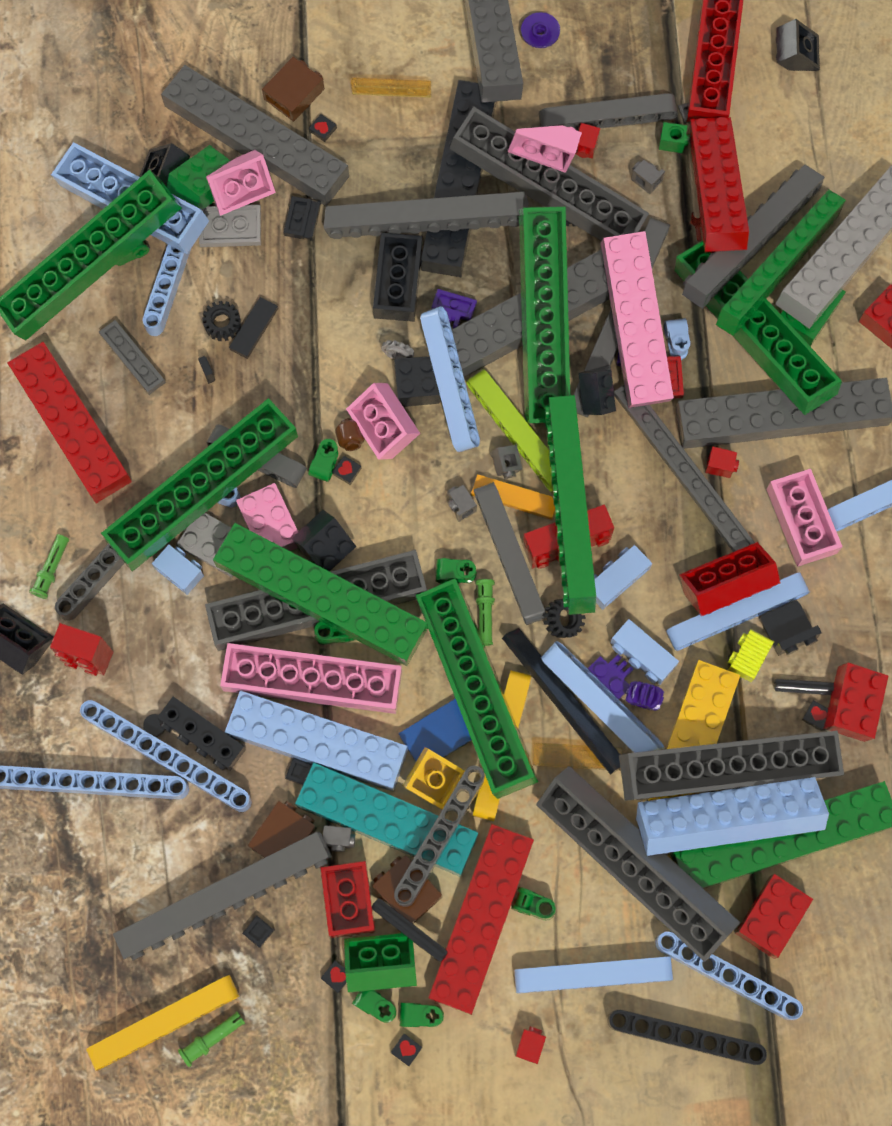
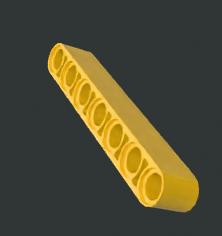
M510 670L504 696L518 729L532 676ZM486 776L478 792L473 816L494 822L500 798L497 799L492 794Z
M225 976L90 1046L86 1051L95 1071L100 1070L235 1000L240 995L231 976Z

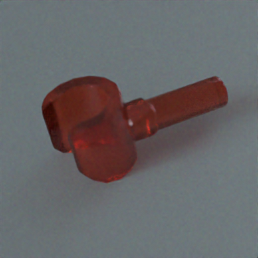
M692 212L690 222L695 226L697 241H702L701 220L694 217V212Z

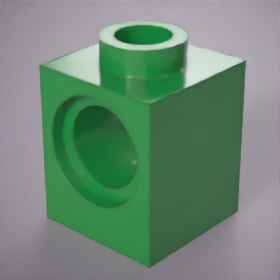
M663 122L659 150L683 153L684 146H688L690 134H687V125Z

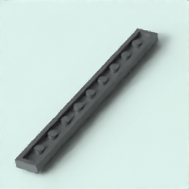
M625 385L615 390L614 396L730 549L734 552L754 544L753 539L652 407L644 405L628 408Z

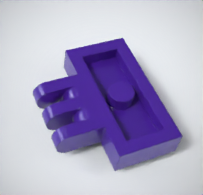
M437 289L431 309L443 307L447 312L450 324L451 321H454V329L459 326L461 319L466 321L472 319L477 300Z
M619 654L609 663L600 656L587 669L620 699L626 694L630 686L624 679L634 669L630 666L624 672L622 669L628 663L624 660L618 666L616 663L621 659Z

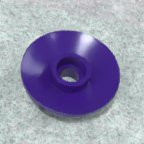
M533 13L524 19L521 25V35L528 45L535 48H547L558 40L560 25L548 13Z

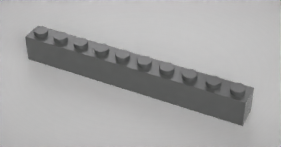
M804 165L799 170L796 169L788 181L785 180L780 185L779 190L769 196L765 204L759 205L753 216L749 215L747 217L749 226L747 250L713 251L705 263L702 262L697 267L693 275L690 274L685 279L682 295L703 309L820 191L825 177L807 165Z
M524 192L326 206L324 230L330 238L341 239L342 237L359 238L366 235L380 236L381 233L417 234L424 231H458L468 228L477 230L483 227L499 228L500 226L518 227L519 210L528 208L529 202Z
M315 832L114 933L113 936L123 959L131 958L134 961L144 956L145 950L149 948L156 950L165 945V940L171 937L173 940H176L186 935L185 930L191 927L193 930H196L206 925L205 920L211 917L216 920L226 915L225 910L231 907L236 910L247 904L245 900L251 897L258 899L267 894V889L273 886L275 889L286 885V879L292 876L298 879L308 874L306 869L312 866L318 869L328 864L327 859L332 857L321 832Z

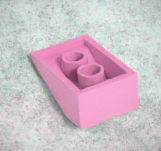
M563 125L517 129L508 152L566 173L576 153L582 132L576 131L573 127H565Z
M256 150L233 159L206 176L220 216L276 193L264 156Z

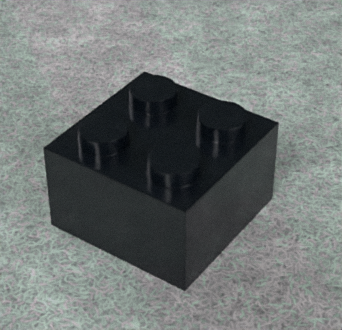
M430 356L394 359L397 396L403 407L440 404V393Z
M324 510L318 513L291 538L308 561L329 572L357 547L335 517Z

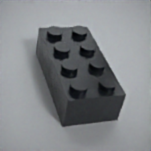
M381 233L373 302L374 319L415 322L423 249L422 236Z

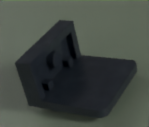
M793 601L768 612L760 618L769 639L774 641L773 647L778 656L784 653L790 655L798 651V647L804 644L806 647L816 643L818 641L817 638L822 634L818 625L815 627L811 626L798 601Z

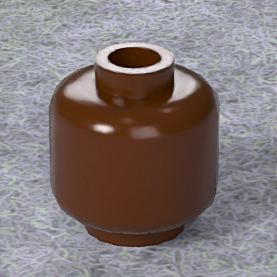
M351 418L342 420L335 429L338 444L346 451H355L364 443L365 438L357 422Z

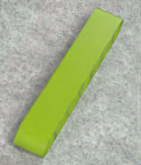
M482 369L466 380L468 388L513 445H517L520 455L546 488L553 492L548 448L487 371Z

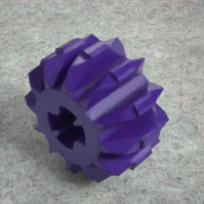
M640 681L631 682L626 692V701L643 709L656 711L660 709L664 700V691L662 689Z

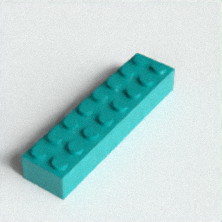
M314 762L295 803L300 809L342 827L351 828L356 833L412 857H415L438 818V815ZM459 825L435 866L461 877L478 837V832ZM441 830L436 831L433 835L434 839L438 842L444 841L447 836ZM426 850L422 854V859L427 862L432 861L435 857L434 852L431 850Z

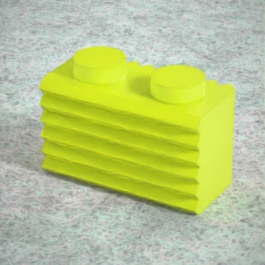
M750 629L748 634L743 633L738 642V645L741 646L738 653L733 651L727 662L731 664L728 670L739 674L741 678L752 683L774 641Z

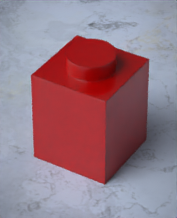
M581 123L579 132H582L575 154L581 158L588 157L593 159L599 140L600 128Z
M712 446L705 473L731 478L733 472L737 473L740 460H736L737 452Z
M531 1026L529 1030L523 1029L515 1057L538 1064L546 1040V1036L542 1035L543 1031Z

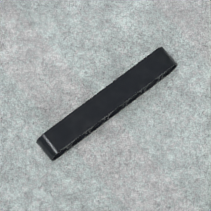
M615 1010L608 1016L607 1023L609 1027L617 1032L750 1065H760L767 1058L766 1049L758 1043L624 1010ZM615 1014H621L624 1017L625 1023L622 1027H616L613 1024ZM639 1019L644 1020L647 1024V1029L644 1033L638 1032L635 1028V1024ZM661 1025L667 1026L670 1031L669 1036L665 1039L661 1038L658 1034V1029ZM683 1031H689L692 1035V1041L689 1044H685L681 1040ZM707 1036L712 1037L715 1042L711 1050L706 1049L704 1046V1039ZM729 1042H733L737 1046V1052L733 1056L728 1054L726 1050ZM754 1047L760 1052V1057L757 1061H753L749 1056L750 1050Z

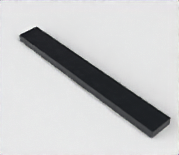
M519 628L506 633L502 640L608 773L611 775L620 770L619 755L621 754L560 678L542 661V656Z

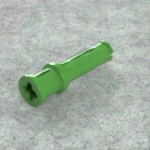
M60 534L56 535L42 570L37 572L36 582L33 588H30L29 593L42 599L48 598L47 592L51 583L55 582L54 574L70 540L69 538Z
M480 579L475 581V584L478 586L476 603L479 605V634L484 646L493 645L492 605L495 603V598H493V585H495V581Z
M238 1011L203 1037L196 1036L190 1045L184 1049H178L180 1056L188 1067H191L192 1062L200 1056H206L210 1051L209 1048L245 1024L244 1020L240 1018L241 1016Z

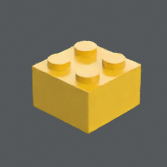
M425 747L402 786L443 810L465 770Z

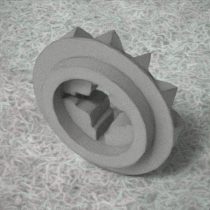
M388 340L382 344V351L391 359L414 357V350L402 342Z

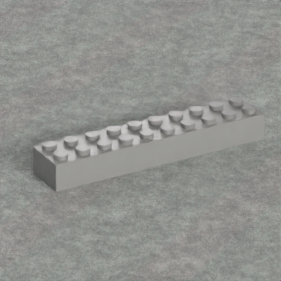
M892 165L784 288L775 305L809 329L891 234Z

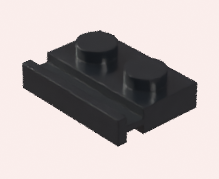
M292 196L283 232L284 236L298 239L306 238L313 241L321 201L315 202L312 199Z

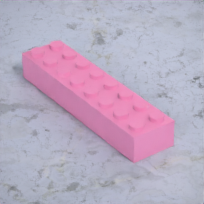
M646 232L603 238L601 249L628 408L669 402L674 397Z
M227 643L220 687L225 692L239 693L243 691L256 696L396 714L402 666Z

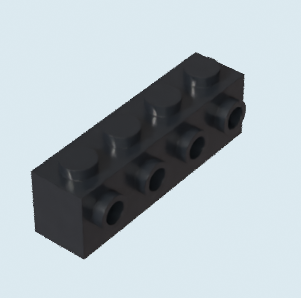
M174 696L157 717L161 721L160 727L169 733L173 730L179 734L177 739L187 746L189 743L196 746L195 751L202 757L206 758L208 755L213 758V764L222 771L225 768L231 771L246 750L242 744Z

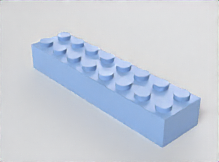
M74 142L51 174L61 187L102 209L140 178ZM174 196L182 209L151 235L188 254L209 220L201 209Z
M243 691L239 692L225 733L234 739L296 758L312 765L314 762L342 775L393 792L408 752L406 745Z
M812 777L638 802L636 820L646 855L650 856L821 831L826 829L829 812L816 778Z

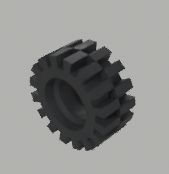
M219 301L218 305L213 302V307L208 305L206 307L207 312L204 311V317H202L208 336L211 335L212 339L215 340L217 338L221 342L222 338L225 341H229V336L233 339L235 337L234 333L237 334L239 328H241L238 310L233 304L230 306V303L227 301L225 304ZM220 315H226L230 321L225 327H217L214 324L215 318Z
M556 599L549 603L550 607L545 608V611L548 613L543 614V617L547 618V621L543 622L544 625H548L546 630L552 631L550 633L552 636L570 638L577 636V633L582 631L580 626L585 625L582 622V619H586L585 615H569L567 626H562L560 613L562 610H566L568 613V607H564L563 599Z

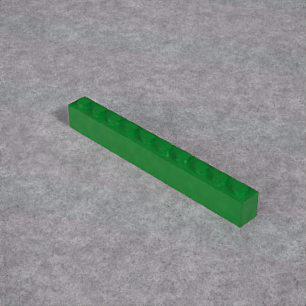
M828 190L721 309L716 326L734 336L839 217L846 199Z

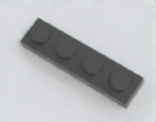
M116 320L99 331L100 336L149 395L166 383Z

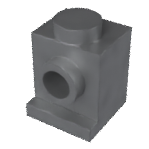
M645 160L642 162L638 161L632 168V181L651 194L663 181L665 171L663 169L658 171L654 164L648 163Z
M517 445L499 447L490 452L494 460L497 476L503 475L504 479L515 477L516 473L522 470Z
M464 485L460 487L454 486L447 491L449 496L448 505L453 512H456L458 522L477 512V505Z
M324 826L323 839L327 847H332V851L345 852V848L355 847L356 834H352L351 828Z

